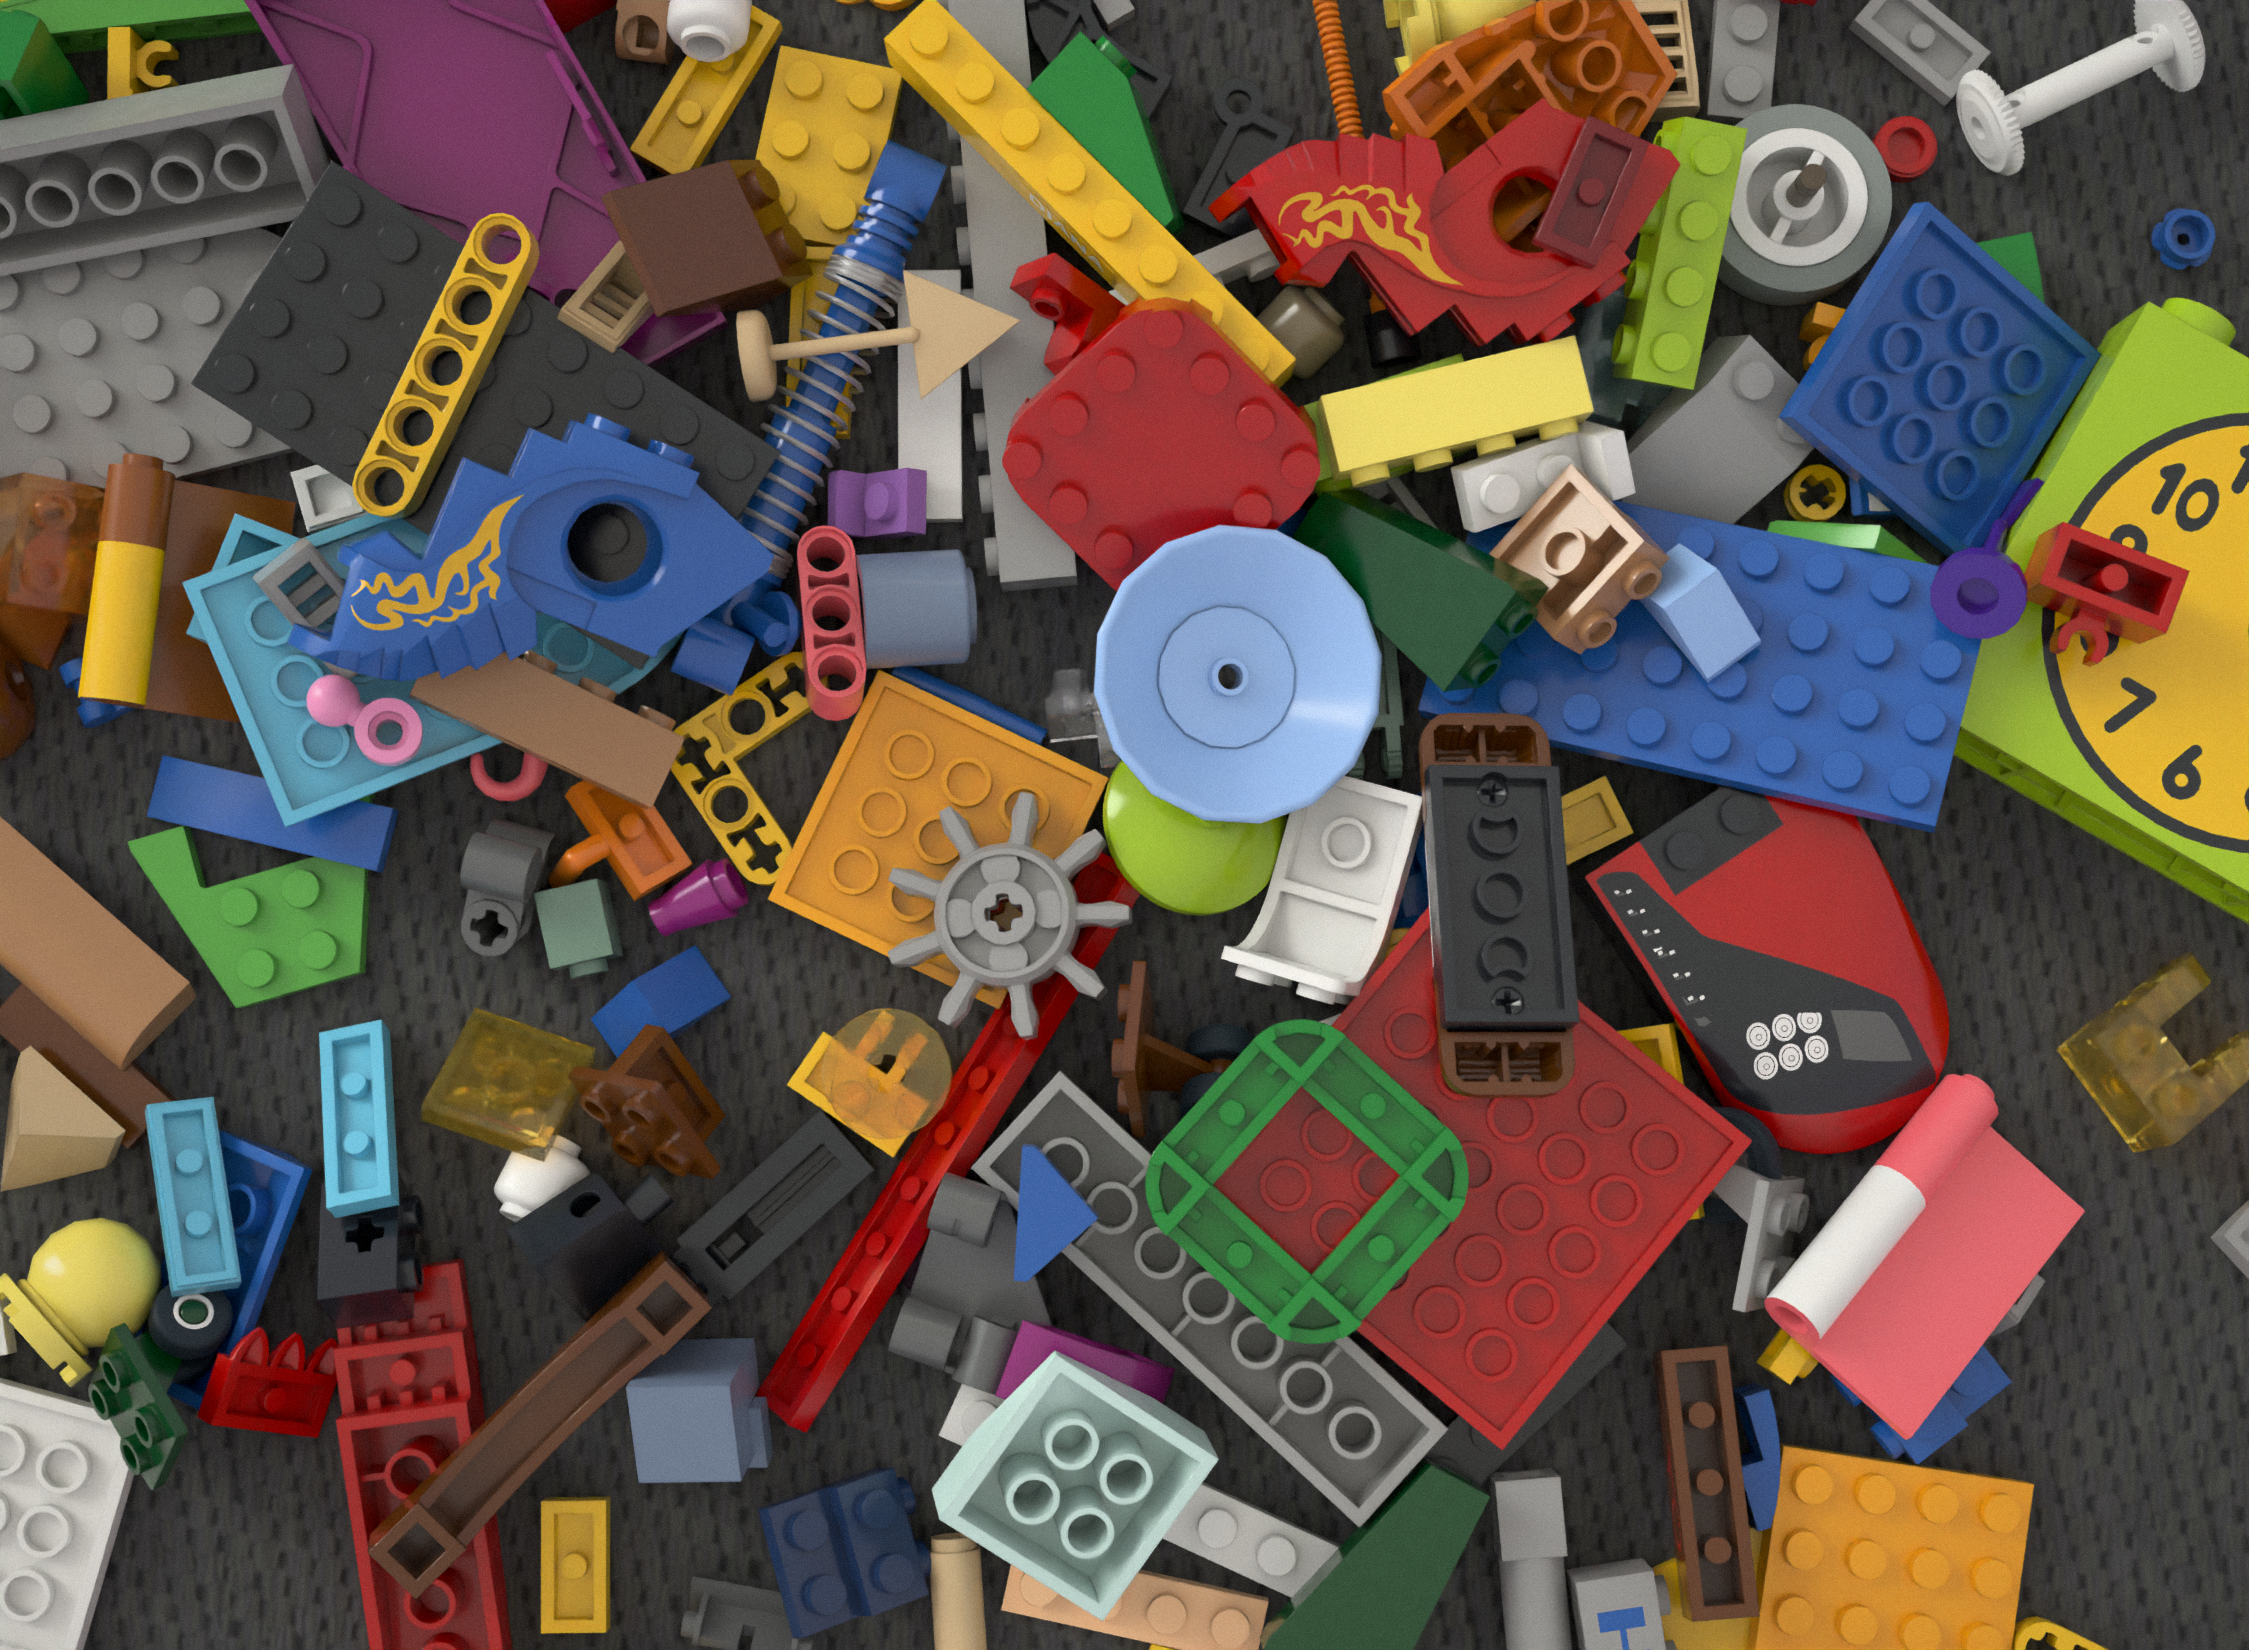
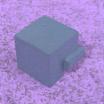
M754 1338L679 1340L664 1356L661 1354L629 1381L626 1386L639 1483L741 1482L748 1468H768L773 1457L767 1397H754L760 1386Z

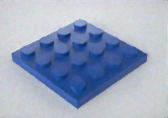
M1930 202L1913 203L1778 418L1949 558L1953 553L1964 549L1982 547L1990 533L1993 522L2000 518L2098 361L2101 353Z

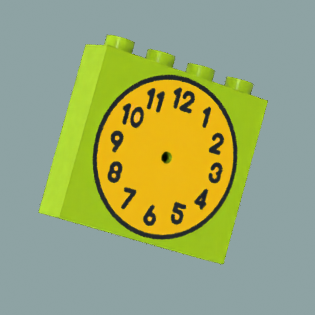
M2169 298L2165 300L2161 308L2148 301L2105 334L2097 348L2101 356L2022 481L2039 478L2045 483L2007 531L2001 552L2007 554L2017 563L2024 574L2038 536L2054 526L2066 522L2189 570L2188 578L2166 634L2141 644L2106 631L2109 640L2108 651L2101 662L2088 667L2082 664L2088 650V645L2084 637L2079 634L2071 636L2066 651L2059 654L2050 652L2049 645L2053 632L2057 627L2068 622L2071 617L2027 600L2026 607L2018 623L2004 634L1982 639L1954 756L2249 925V358L2229 347L2236 335V330L2227 318L2214 309L2185 298Z

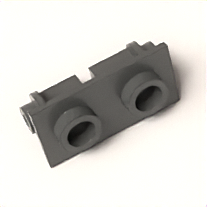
M693 1576L689 1610L685 1611L681 1627V1637L692 1638V1646L699 1647L702 1645L724 1650H738L741 1637L745 1635L753 1637L751 1650H813L815 1648L817 1633L805 1638L792 1637L780 1592L734 1584L729 1581H717Z

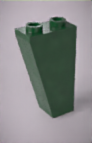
M1360 490L1322 491L1292 536V539L1325 555L1364 601L1370 621L1443 692L1479 688L1490 681L1502 664L1499 656L1512 639L1523 634L1533 624L1538 615L1536 605L1549 589L1540 579Z
M1424 1457L1366 1522L1350 1535L1270 1620L1260 1636L1262 1649L1414 1650L1491 1496L1482 1486Z

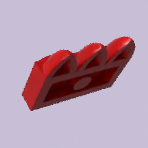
M257 1327L237 1343L230 1355L218 1353L197 1417L213 1426L318 1438L337 1383L333 1349L338 1346L336 1340L329 1338L315 1348L305 1360L303 1340L299 1333L294 1332L280 1342L269 1355V1343L263 1328Z

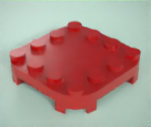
M1142 297L1120 309L1118 318L1031 400L1028 397L1025 399L1013 416L1002 458L1003 468L1008 474L1010 483L1021 499L1115 591H1118L1126 577L1166 542L1217 525L1276 530L1300 509L1313 492L1320 475V452L1316 425L1305 407L1301 405L1298 408L1212 320L1213 312L1193 298H1191L1190 302L1169 297L1143 301Z

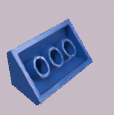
M218 1129L241 1284L239 1288L222 1290L231 1303L233 1319L224 1342L211 1354L217 1353L218 1355V1353L230 1355L237 1343L255 1328L313 1169L288 1153ZM164 1257L161 1265L162 1289L169 1284L166 1257ZM144 1325L136 1333L135 1338L141 1335ZM215 1361L201 1379L189 1384L172 1383L167 1394L199 1410Z

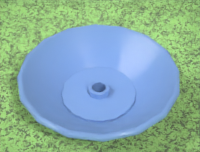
M1217 525L1166 542L1122 581L1097 633L1094 695L1112 749L1152 795L1202 820L1261 824L1313 805L1355 766L1379 714L1382 655L1364 601L1325 555L1277 530ZM1223 666H1228L1235 672L1236 682L1231 689L1224 688L1219 682L1218 673Z

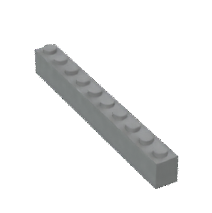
M936 0L1027 90L1032 81L1024 0ZM947 122L949 143L961 142L963 165L951 166L954 204H966L968 227L956 228L960 266L972 265L974 286L972 289H962V295L1021 320L968 362L971 389L983 388L985 408L984 413H973L976 451H988L990 475L978 476L982 514L994 513L996 537L984 538L987 575H1000L1002 592L1078 585L1075 551L1021 499L1010 483L1008 474L1002 464L1013 416L1027 397L1031 400L1055 377L1043 363L1047 346L1054 332V321L1036 314L1030 308L1027 300L1009 288L1018 266L1047 256L1044 218Z

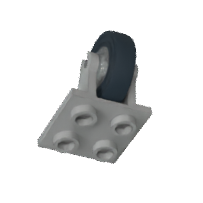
M1711 1107L1752 1140L1751 1144L1704 1200L1705 1216L1700 1218V1220L1716 1224L1740 1221L1748 1223L1732 1309L1749 1312L1765 1308L1764 1301L1797 1261L1795 1258L1790 1257L1795 1232L1800 1233L1805 1226L1809 1212V1196L1802 1194L1805 1178L1782 1175V1158L1778 1143L1762 1121L1741 1109Z

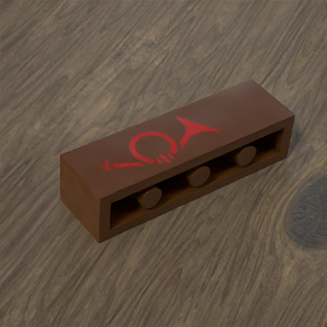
M1727 1345L1652 1352L1682 1616L1692 1622L1759 1617Z

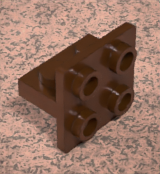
M646 1024L608 1071L575 1066L569 1073V1080L581 1095L579 1098L580 1105L591 1117L603 1124L614 1139L611 1143L613 1150L627 1163L636 1167H642L645 1164L663 1168L681 1177L690 1174L714 1179L721 1170L720 1165L704 1142L726 1115L664 1027Z

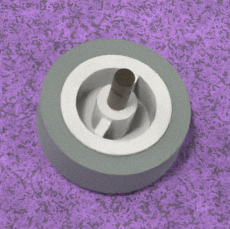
M1804 104L1779 105L1756 112L1735 125L1747 128L1748 130L1717 277L1742 296L1761 303L1793 306L1814 302L1829 296L1847 284L1871 259L1882 243L1888 229L1892 211V188L1888 170L1881 154L1870 138L1859 127L1837 113Z

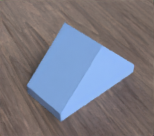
M1679 543L1666 553L1670 559L1660 568L1662 580L1657 589L1646 598L1640 599V601L1708 683L1759 646L1761 639L1720 571Z

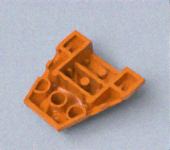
M1540 0L1455 39L1430 48L1382 91L1385 110L1393 120L1390 127L1392 138L1400 141L1406 133L1436 141L1443 170L1446 173L1543 97L1553 108L1583 119L1590 115L1634 136L1640 137L1678 73L1631 0ZM1515 177L1509 180L1498 192L1493 206L1494 225L1500 237L1512 248L1526 253L1544 251L1545 249L1531 242L1553 192L1542 182L1527 177Z

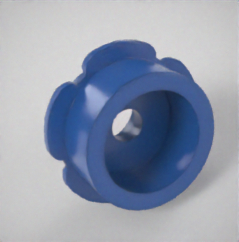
M2174 209L2165 214L2162 223H2157L2154 226L2151 234L2152 247L2156 251L2159 250L2161 254L2160 261L2167 267L2175 270H2183L2188 265L2198 267L2210 257L2215 241V228L2211 220L2204 213L2193 209ZM2178 235L2186 236V245L2178 243Z

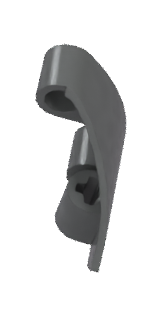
M946 1171L936 1193L926 1227L931 1230L911 1293L906 1298L897 1319L888 1352L952 1374V1379L957 1382L996 1395L1022 1321H1042L1050 1325L1052 1323L1036 1276L1034 1275L1027 1282L1014 1281L1017 1222L1005 1192Z

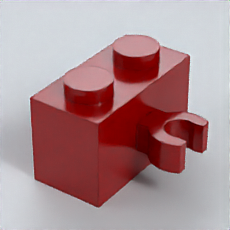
M2062 522L2038 536L2024 577L2027 581L2028 601L2071 617L2068 622L2063 623L2053 632L2049 645L2050 652L2059 654L2066 651L2071 636L2079 634L2084 637L2088 645V650L2082 664L2091 667L2101 662L2108 651L2109 640L2106 631L2138 644L2166 634L2190 571Z

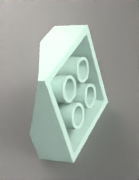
M1054 1351L969 1436L932 1488V1493L939 1520L1103 1621L1219 1458L1204 1430L1156 1399L1064 1354Z

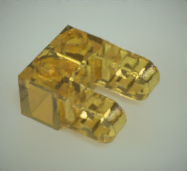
M2192 952L2183 954L2167 963L2111 1009L2100 1013L2056 1049L2134 1153L2175 1144L2249 1080V1030L2228 1038L2190 1068L2160 1029L2162 1024L2204 990L2212 981V978Z

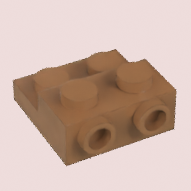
M1571 463L1489 553V555L1540 579L1549 587L1536 605L1538 609L1536 620L1554 640L1580 655L1586 648H1597L1605 644L1613 636L1617 627V622L1614 618L1632 599L1640 600L1646 598L1657 589L1662 580L1660 568L1670 559L1633 518L1619 510L1583 471Z

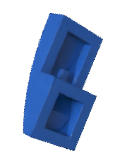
M1752 1383L1733 1389V1397L1750 1450L1749 1453L1740 1455L1748 1523L1759 1532L1771 1528L1780 1485L1781 1461L1778 1427L1770 1391L1758 1383Z

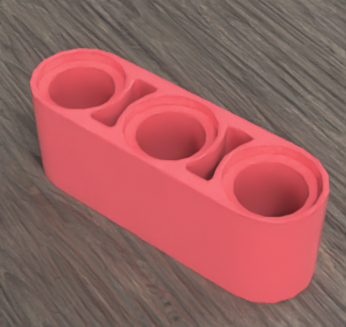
M822 525L804 533L797 549L795 581L798 609L802 618L800 636L805 691L809 707L816 715L825 720L840 721L848 719L855 714L862 704L866 677V659L855 549L852 540L844 531L834 526ZM822 557L830 558L836 561L840 567L833 571L825 572L815 569L810 562ZM823 616H835L841 619L846 626L839 630L828 631L820 628L815 621ZM835 674L847 678L852 685L845 690L833 691L824 687L820 680L825 676Z

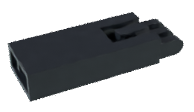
M821 1109L676 1240L681 1247L669 1258L707 1295L711 1306L717 1303L724 1295L730 1301L870 1176L877 1167L832 1116ZM745 1213L753 1221L752 1224L756 1228L758 1227L764 1235L737 1260L731 1263L729 1259L748 1243L738 1231H735L718 1248L713 1241Z

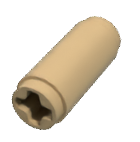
M960 1532L932 1536L929 1553L931 1555L930 1585L935 1650H987L980 1546Z

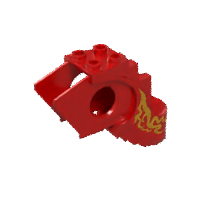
M1544 97L1446 173H1444L1437 144L1434 140L1406 133L1400 141L1375 133L1368 140L1339 133L1335 141L1308 140L1286 148L1233 184L1208 209L1220 224L1244 207L1246 208L1281 265L1273 274L1282 286L1290 284L1323 289L1334 276L1344 259L1347 258L1408 337L1418 333L1442 313L1446 312L1475 348L1487 344L1502 331H1504L1515 346L1528 340L1532 345H1536L1542 342L1547 343L1576 321L1569 311L1576 304L1581 302L1585 308L1594 302L1597 304L1628 281V278L1622 272V269L1631 263L1625 252L1681 164L1670 150L1652 143L1649 144L1599 261L1592 270L1548 250L1526 253L1514 249L1500 237L1494 225L1493 206L1498 192L1509 180L1515 177H1527L1542 182L1549 190L1554 191L1585 120L1551 107Z

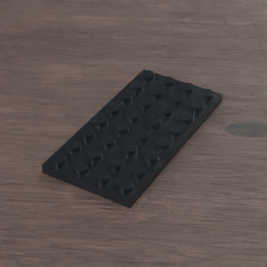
M331 161L190 384L352 486L355 472L464 246ZM526 287L422 504L414 513L402 518L429 535L462 457L507 474L528 428L561 441L569 420L584 424L588 413L598 415L631 429L627 443L646 450L652 439L695 456L690 469L700 473L696 484L737 522L778 460L781 452L622 348L618 347L616 352L612 354L558 320L557 317L561 309ZM475 291L464 298L461 303L460 313L465 324L477 325L488 318L492 309V301L488 292ZM453 350L444 351L433 361L431 368L432 377L438 385H450L460 377L463 364L458 352ZM418 410L409 414L405 419L403 435L411 446L422 445L432 436L434 426L430 414L425 410ZM394 469L381 473L375 481L374 492L379 503L383 506H391L397 503L403 496L404 481L401 475ZM604 503L594 505L579 515L570 529L567 545L570 558L580 572L593 580L612 582L622 580L637 570L645 557L647 540L644 527L635 514L623 506ZM567 623L639 670H643L651 657Z

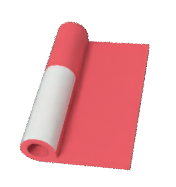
M1950 1074L1944 1077L1764 1301L1765 1309L1771 1318L1905 1440L1910 1439L2085 1212L2080 1205L1990 1126L1999 1115L1998 1106L1994 1101V1092L1983 1080L1970 1074L1963 1076Z

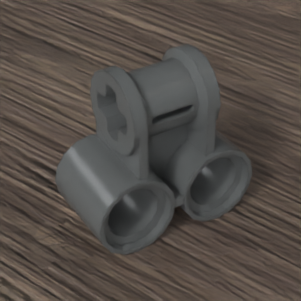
M493 818L486 833L475 832L464 854L460 873V885L462 888L468 889L461 920V934L465 943L474 952L483 956L495 957L507 952L517 940L521 939L531 929L536 911L533 893L540 892V888H545L548 883V877L553 868L547 867L550 853L557 855L559 846L558 833L500 818ZM492 910L499 913L498 918L489 915ZM498 923L507 928L504 931L498 929Z

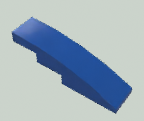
M163 755L147 817L383 873L399 810L356 800L286 828L265 778Z

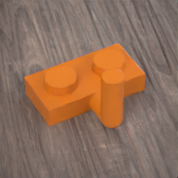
M584 780L571 786L565 794L566 799L591 836L569 848L552 869L548 881L553 889L574 884L586 868L606 858L635 902L684 874L692 866L693 863L654 805L651 809L645 810Z

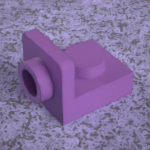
M901 468L869 474L845 470L830 472L828 477L827 526L837 527L849 537L868 540H884L926 534L927 471Z

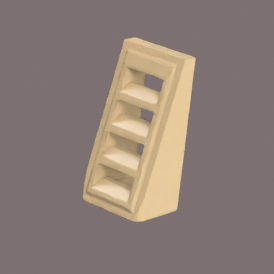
M1631 0L1640 15L1673 13L1674 24L1649 25L1648 27L1655 38H1675V47L1661 48L1669 60H1676L1677 69L1675 70L1678 74L1673 82L1678 83V91L1666 92L1649 122H1664L1684 116L1694 118L1700 109V98L1688 0Z
M620 240L561 308L557 317L558 320L612 354L654 312Z

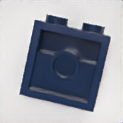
M894 1467L870 1469L758 1509L793 1638H805L860 1616L872 1617L929 1595L925 1579L929 1578L931 1574V1555L921 1540L914 1541L908 1520V1515L915 1512L914 1493L904 1477L896 1476Z

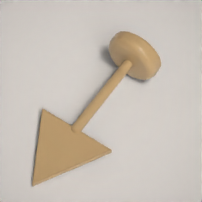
M903 270L911 327L773 345L768 321L762 312L752 309L739 311L737 313L736 326L743 379L747 394L752 402L767 400L774 395L777 388L776 361L913 343L920 399H923L1021 320Z

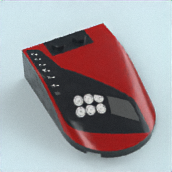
M1721 786L1595 870L1580 875L1569 882L1663 1024H1674L1678 1047L1719 1107L1741 1109L1757 1117L1771 1131L1779 1147L1812 1154L1843 1153L1867 1147L1881 1141L1904 1126L1931 1095L1942 1072L1948 1050L1949 1014L1946 997L1941 981L1890 874L1855 815Z

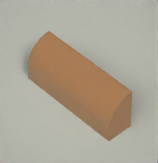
M0 816V964L123 1072L197 996L188 980Z

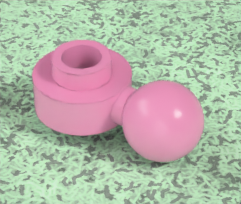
M333 674L317 679L308 690L306 703L308 711L314 720L327 727H340L346 724L354 727L356 742L362 753L370 761L382 766H398L411 760L419 751L423 742V726L417 712L406 702L395 698H381L367 705L361 701L360 693L351 680L344 676ZM395 723L402 728L403 734L399 742L394 745H385L378 740V730L384 724Z

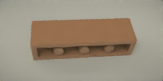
M530 650L509 661L506 652H503L477 670L468 665L441 679L439 671L417 678L409 694L410 699L645 810L653 807L685 740V737L672 731L676 723L672 718L643 705L640 706L637 714L613 703L617 695L615 691L585 677H581L578 686L554 675L558 666L556 663Z

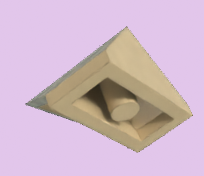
M31 1045L20 1053L11 1082L1 1192L105 1168L115 1159L126 1131Z

